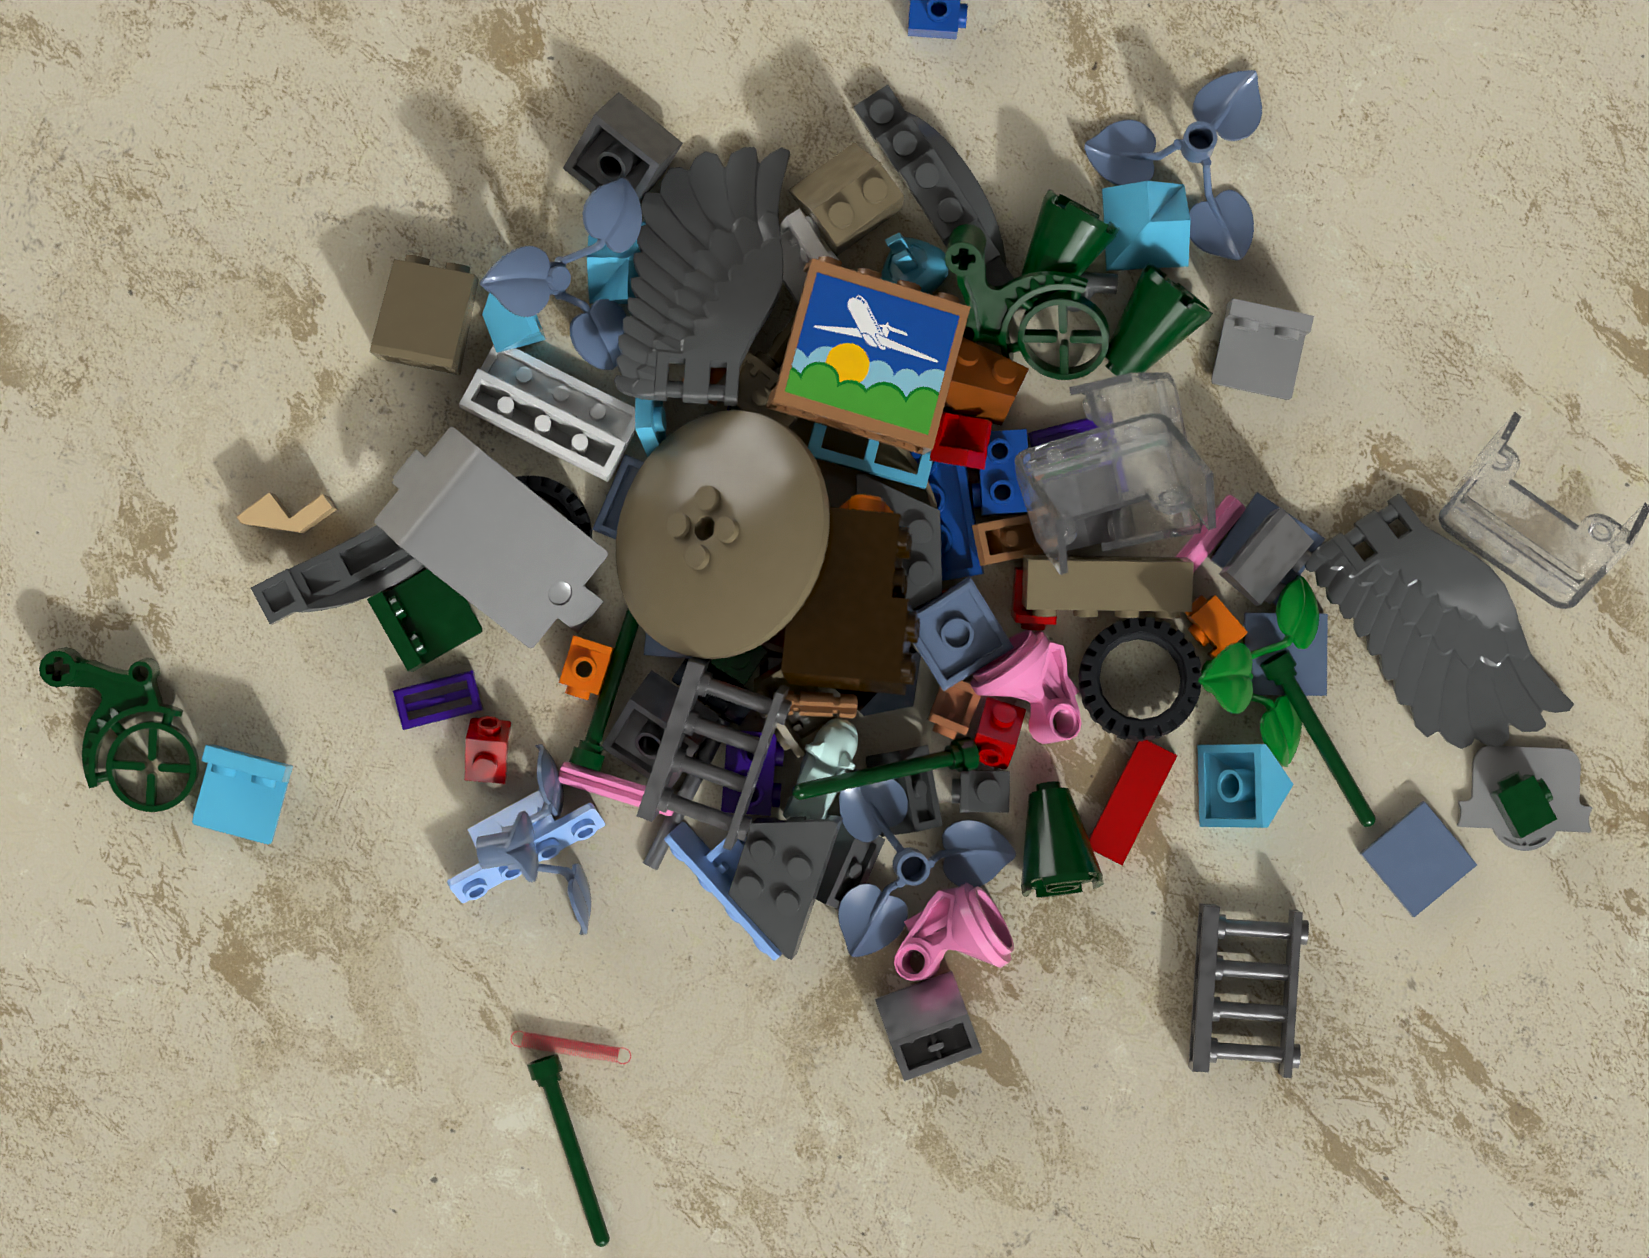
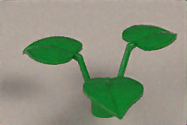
M1296 575V578L1284 587L1277 602V622L1281 632L1285 635L1283 640L1251 652L1243 643H1232L1224 648L1213 660H1208L1204 663L1201 670L1202 675L1198 679V682L1202 684L1205 691L1212 693L1220 705L1229 713H1242L1250 701L1260 703L1266 707L1267 711L1260 720L1261 737L1263 743L1267 745L1281 767H1288V764L1293 760L1301 738L1302 722L1287 696H1279L1274 703L1270 698L1253 693L1251 681L1253 679V673L1251 672L1252 659L1289 647L1292 642L1298 649H1306L1313 642L1319 626V609L1312 588L1301 575Z

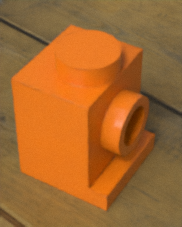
M1200 595L1192 602V612H1185L1187 619L1192 623L1188 628L1192 636L1203 647L1208 643L1213 647L1207 653L1212 660L1224 648L1232 643H1237L1248 633L1216 595L1209 597L1207 600L1203 595Z
M573 635L559 683L567 685L565 693L585 700H589L591 693L599 695L614 648ZM582 661H587L592 666V673L588 677H581L577 672V666Z

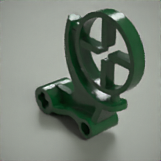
M971 224L956 227L950 235L945 262L949 270L957 275L958 287L964 297L966 306L970 307L963 334L964 338L974 343L982 341L1000 346L1002 355L1012 361L1014 358L1013 353L1021 352L1025 361L1035 371L1052 379L1072 380L1081 378L1093 372L1102 363L1108 350L1110 330L1107 319L1100 308L1089 299L1081 296V293L1084 294L1088 279L1065 272L1040 271L1019 276L1001 286H993L986 279L985 247L987 240L985 234L980 228ZM1071 290L1070 293L1058 292L1048 294L1034 302L1030 300L1033 296L1047 291ZM1058 305L1059 332L1065 334L1068 328V306L1076 307L1089 314L1095 320L1100 330H1072L1070 342L1102 345L1092 359L1084 364L1070 367L1069 341L1062 339L1059 348L1060 367L1051 365L1041 360L1031 350L1028 343H1055L1058 331L1053 329H1026L1031 318L1047 307ZM1022 306L1026 311L1020 322L1018 342L1011 343L1009 322L1016 310Z
M69 647L51 651L42 658L39 672L43 681L49 686L56 688L64 686L95 688L101 694V703L87 725L82 744V763L89 789L99 786L101 782L109 781L113 792L122 802L143 812H160L170 809L190 794L199 774L198 754L190 738L182 730L172 725L173 717H181L183 710L172 705L163 704L157 682L160 667L156 660L144 658L133 663L129 670H123L105 665L96 660L83 659L79 652ZM63 658V664H69L70 671L61 677V670H55L54 663ZM141 666L146 667L148 670L147 678L141 675ZM153 711L164 713L162 721H145L135 724L128 729H125L119 723L124 717L138 712ZM112 729L118 737L109 749L106 771L98 772L100 748L106 735ZM149 729L148 759L150 761L158 758L159 729L175 736L185 747L190 763L162 762L158 765L160 772L190 773L187 785L175 799L166 803L156 804L158 778L156 772H151L147 775L146 803L134 799L122 788L115 769L142 771L148 766L146 761L116 759L120 745L133 732Z

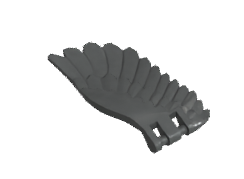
M1400 494L1388 500V506L1379 512L1373 510L1355 522V528L1345 535L1340 532L1311 552L1312 556L1305 563L1306 570L1309 572L1315 571L1317 586L1320 588L1325 587L1328 601L1330 604L1339 605V611L1343 618H1353V629L1357 637L1366 636L1367 650L1372 656L1379 655L1380 671L1385 680L1393 679V690L1398 704L1410 705L1414 725L1425 737H1429L1438 731L1446 742L1460 749L1472 745L1474 739L1488 746L1501 747L1509 739V725H1512L1521 732H1538L1546 727V722L1541 715L1543 710L1559 713L1570 711L1574 703L1556 686L1532 656L1519 623L1515 605L1503 581L1490 566L1477 556L1422 524ZM1396 519H1399L1409 530L1398 538L1388 526ZM1363 541L1375 552V554L1364 561L1354 549Z

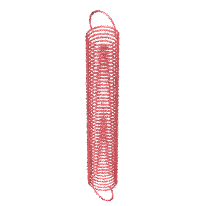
M528 1032L524 1033L525 1041L526 1036L527 1042L528 1037L529 1042L531 1038L532 1049L534 1039L535 1044L537 1039L538 1050L541 1040L542 1051L543 1047L545 1051L547 1042L548 1052L551 1043V1049L553 1044L554 1053L557 1045V1051L559 1046L561 1054L564 1042V1047L566 1043L567 1054L570 1044V1049L572 1045V1050L573 1045L574 1050L576 1046V1051L578 1046V1052L580 1047V1052L582 1048V1053L584 1048V1054L585 1049L586 1054L588 1049V1055L590 1050V1055L592 1051V1056L594 1051V1057L595 1052L596 1057L598 1052V1058L600 1053V1059L601 1054L602 1059L604 1054V1060L606 1055L607 1061L608 1055V1061L610 1056V1062L611 1057L612 1062L613 1057L614 1062L615 1058L616 1063L618 1062V1047L614 1049V1046L610 1048L608 1045L606 1047L604 1044L602 1046V1044L598 1045L583 1041L580 1044L579 1041L577 1043V1040L573 1042V1040L571 1041L570 1039L569 1041L567 1038L565 1040V1038L561 1039V1037L557 1038L540 1034L537 1037L534 1033L533 1035L530 1032L529 1034Z

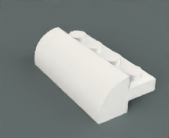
M493 345L481 369L476 371L459 403V408L607 482L619 466L624 452L636 431L635 407L516 348L497 353Z

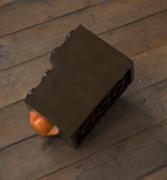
M854 495L839 508L829 507V535L824 561L807 599L794 617L786 624L781 673L787 682L792 685L905 695L906 684L914 685L916 660L913 659V653H910L911 643H918L920 634L918 611H913L909 599H906L908 575H905V568H902L903 559H910L912 534H909L910 527L904 525L901 514L894 513L882 498L872 495Z

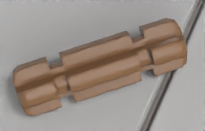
M788 691L786 696L787 700L792 701L788 715H793V712H799V716L833 717V714H839V718H855L857 714V696L854 694L840 693V697H834V693L800 691V695H794V691Z

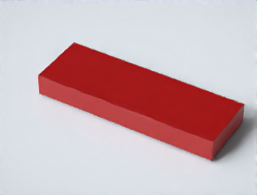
M1148 740L1137 741L1089 837L1094 852L1123 866L1178 755Z

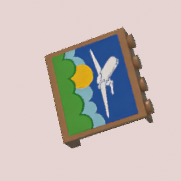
M822 256L818 257V260L812 258L804 266L803 272L807 273L778 382L776 387L770 392L766 408L925 455L933 450L970 307L960 304L958 297L948 293L939 292L934 296L921 292V286L913 282L898 280L897 284L882 280V275L874 270L858 268L856 272L843 268L842 262L832 257Z

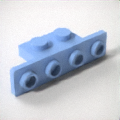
M540 790L467 829L475 847L477 837L502 833V827L513 825L519 812L526 811L529 816L539 812L544 803ZM587 803L558 820L555 819L551 812L550 815L532 824L539 862L554 858L559 854L560 850L577 841L590 838L597 830L605 826L602 816L593 803ZM480 863L452 877L447 883L460 902L466 903L469 900L481 898L489 889L506 880L515 879L522 873L519 869L509 870L507 865L482 869Z
M682 821L664 838L665 842L670 846L672 854L691 869L697 876L700 885L706 891L711 892L725 907L728 916L748 932L753 938L756 947L761 952L767 954L772 960H777L782 955L780 950L728 895L745 841L737 839L733 848L728 850L723 848L725 838L713 850H710L687 823Z

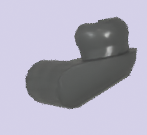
M1083 272L1080 276L1088 279L1084 294L1081 293V296L1089 300L1095 293H1117L1118 274ZM1068 306V311L1070 312L1081 311V309Z

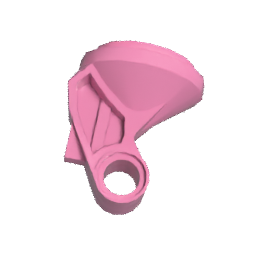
M1025 630L1008 638L1014 647L1013 649L972 673L974 677L970 684L977 695L1014 697L1030 702L1029 731L1037 742L1050 744L1070 740L1079 733L1082 723L1079 706L1075 698L1079 690L1067 675V658L1064 646L1049 640L1043 631L1033 633L1032 630ZM1053 717L1055 718L1057 723L1056 730L1053 726Z
M965 883L957 888L938 890L928 901L922 912L904 921L909 934L895 955L894 966L900 977L906 980H927L937 974L945 952L947 950H955L1001 968L1011 961L1014 943L1004 918L990 896L981 887L976 886L974 888L971 884ZM915 951L921 952L925 959V966L919 973L913 971L910 965V958Z

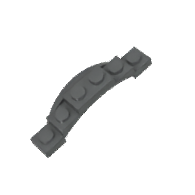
M889 85L884 86L855 105L853 109L874 142L878 144L898 172L946 248L950 235L956 227L964 224L975 225L983 231L987 240L985 247L987 282L993 286H1001L1013 280V276L1006 267V255L1002 236L988 199L965 161L951 144L928 123L905 111Z
M376 525L305 562L283 570L251 587V590L269 624L273 625L296 612L328 610L369 598L380 591H385L397 585L425 566L401 548Z

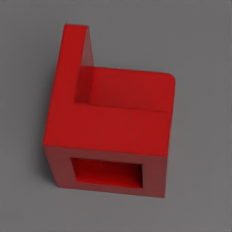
M943 412L929 461L984 470L992 422L990 420Z

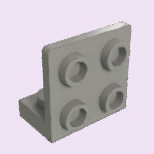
M1233 298L1226 308L1211 378L1212 384L1284 400L1291 399L1304 339L1311 332L1314 316Z

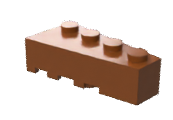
M962 337L944 406L949 407L950 413L990 420L993 424L1002 426L1029 368Z

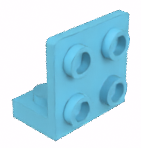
M215 744L206 745L201 761L208 764L192 823L200 827L256 842L271 844L276 832L293 765Z

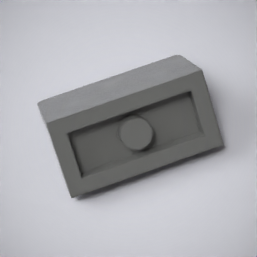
M928 745L870 755L866 757V765L869 768L929 754ZM933 770L894 779L902 786L908 800L907 813L903 821L894 827H889L894 835L943 826ZM882 832L880 836L885 837L884 833Z
M842 822L816 900L839 909L841 899L849 889L867 882L885 839L878 836L873 841L862 842L854 838Z

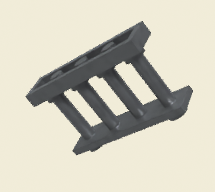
M691 657L687 663L637 817L652 822L660 811L664 813L667 810L674 811L728 831L723 848L731 850L737 839L742 841L746 839L752 822V817L747 816L746 813L777 723L785 724L792 701L786 699L789 690L787 686L781 685L776 691L774 699L712 678L713 673L707 671L711 659ZM706 694H710L768 715L761 737L758 738L700 717V712L694 710L698 696L705 697ZM695 732L755 754L747 777L687 756V751L681 749L685 734L692 736ZM680 771L741 792L734 815L673 794L674 789L668 787L672 773L679 775Z
M1199 903L1188 1065L1192 1072L1209 1073L1210 1063H1216L1217 1059L1279 1063L1278 1074L1283 1078H1292V1069L1299 1068L1301 1048L1300 1044L1294 1043L1300 947L1301 945H1307L1309 935L1308 920H1302L1303 912L1289 910L1288 923L1226 919L1225 914H1220L1219 906ZM1225 935L1287 939L1286 964L1223 960V956L1217 955L1218 939H1224ZM1222 976L1283 980V1005L1221 1001L1220 997H1214L1215 980H1222ZM1220 1018L1282 1022L1280 1047L1218 1042V1038H1211L1212 1021L1219 1022Z

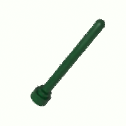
M627 608L585 740H580L578 747L574 746L569 760L571 763L599 772L605 756L601 755L604 747L600 746L639 627L629 608Z
M1289 649L1272 655L1260 664L1268 681L1273 680L1275 685H1281L1361 825L1364 827L1373 826L1376 821L1373 811L1295 678L1297 671L1294 667L1297 663Z
M971 737L952 740L950 745L945 747L944 751L799 783L793 787L792 793L796 799L804 800L945 767L951 770L956 769L958 772L973 770L979 766V751Z
M558 1054L539 1058L527 1064L531 1080H536L538 1087H543L593 1241L598 1247H604L609 1243L610 1237L558 1082L562 1079L560 1072L563 1071Z

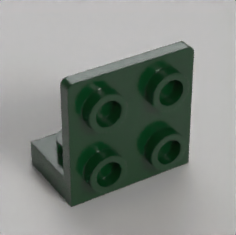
M429 569L422 571L387 592L380 591L367 599L406 670L409 672H414L483 632V627L467 599Z

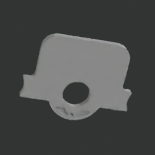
M1482 747L1473 758L1471 798L1467 801H1458L1460 818L1457 826L1492 828L1496 837L1503 844L1520 851L1535 850L1544 846L1552 839L1556 831L1590 833L1589 816L1592 807L1583 806L1579 801L1581 774L1579 758L1571 750L1563 748ZM1517 771L1520 772L1521 776L1526 774L1534 775L1536 780L1542 778L1553 796V800L1549 804L1557 817V820L1521 839L1512 836L1490 793L1499 789L1497 784L1499 780Z

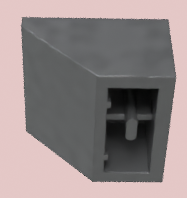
M952 971L875 999L904 1081L982 1053Z

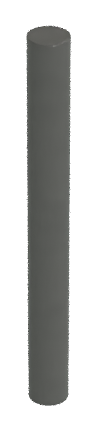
M720 717L716 721V723L728 727L731 725L730 722ZM706 737L696 759L711 764L722 742ZM687 774L677 795L693 800L703 779ZM674 812L672 816L665 817L643 861L645 865L658 870L669 848L664 838L682 822L685 815Z

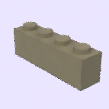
M1023 555L1022 605L1026 609H1031L1033 616L1040 617L1057 616V610H1073V616L1098 617L1099 610L1114 611V616L1120 618L1139 617V611H1155V617L1180 618V612H1192L1194 562L1187 557Z

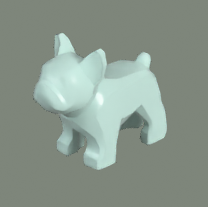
M834 718L820 728L813 743L806 744V754L800 765V773L796 784L847 773L855 769L856 765L852 759L857 750L858 734L857 729L851 722L841 718ZM838 792L804 800H798L792 794L782 815L785 819L806 816L807 820L826 819L828 809Z

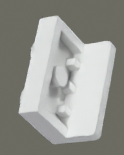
M800 209L786 216L779 225L784 263L783 283L797 305H799L807 273L803 272L804 266L812 258L818 260V257L822 256L839 260L832 251L827 252L818 239L821 235L816 223L811 217H804Z

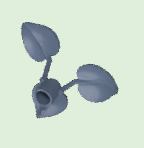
M1246 70L1229 73L1206 84L1198 92L1193 103L1192 113L1197 122L1187 127L1183 139L1174 140L1173 144L1159 152L1153 153L1156 147V138L1153 132L1144 123L1136 120L1115 122L1085 142L1084 151L1093 168L1103 178L1118 186L1150 181L1154 175L1153 160H1161L1176 150H1181L1183 157L1189 162L1201 163L1203 167L1204 193L1207 201L1195 204L1189 212L1190 239L1199 249L1215 256L1240 260L1246 255L1252 243L1254 232L1251 207L1242 195L1233 190L1223 191L1214 198L1211 183L1210 157L1217 143V133L1225 140L1239 141L1249 137L1257 129L1262 117V102L1256 71Z
M618 178L613 182L601 185L590 194L585 202L583 223L587 233L591 237L598 239L596 243L564 257L558 256L554 262H549L547 254L540 248L522 246L500 258L480 281V285L490 292L505 309L517 316L531 317L538 314L548 303L550 295H554L557 300H564L579 307L583 313L575 316L570 323L572 344L585 361L602 370H613L617 366V357L622 355L618 348V335L625 334L623 331V319L627 317L626 313L618 303L609 301V299H599L590 307L585 301L566 293L565 290L571 282V275L565 266L567 263L601 250L605 244L611 251L622 253L635 243L642 225L641 205L634 188L624 178Z
M542 744L535 745L539 750L537 781L544 800L542 809L531 816L526 811H521L513 825L502 827V833L477 837L476 851L478 861L482 869L506 865L509 870L519 869L528 882L536 881L538 871L563 875L568 881V895L572 909L581 926L579 934L586 935L591 914V892L583 868L579 863L573 864L572 869L539 864L532 824L550 815L551 812L554 817L561 815L564 791L563 784L560 783L558 778L559 770L555 761Z
M892 779L840 791L839 811L847 831L854 838L862 842L873 841L883 832L897 852L892 864L893 870L898 876L897 880L886 885L883 891L874 884H859L849 889L841 899L838 909V922L848 953L852 957L869 955L884 948L899 936L905 927L904 921L908 917V908L901 898L892 896L890 893L897 888H903L905 884L915 886L923 883L930 874V868H933L935 863L941 858H944L943 871L952 883L958 887L969 883L975 888L991 881L1016 857V852L1012 845L1001 833L985 823L968 819L952 823L943 831L942 843L945 850L937 851L927 859L915 848H903L889 828L900 824L907 813V795L897 781Z

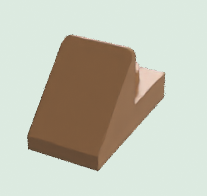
M1038 513L972 525L980 566L1023 558V555L1047 553Z

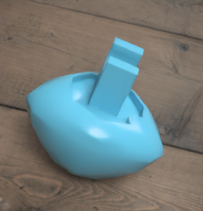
M900 232L885 239L890 252L881 272L882 280L897 284L898 280L913 282L921 286V292L933 294L944 282L949 268L946 266L945 253L940 248L916 238L903 237Z

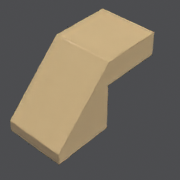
M269 492L239 514L237 519L241 524L305 534L338 509L328 496L322 494L291 516L276 494Z

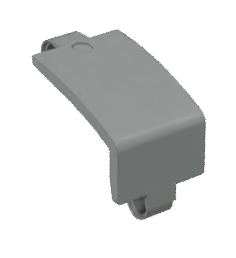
M453 426L445 432L427 456H424L415 449L393 476L394 480L392 483L399 490L376 517L374 523L407 553L528 648H533L557 618L579 633L604 602L587 588L585 584L607 558L608 552Z

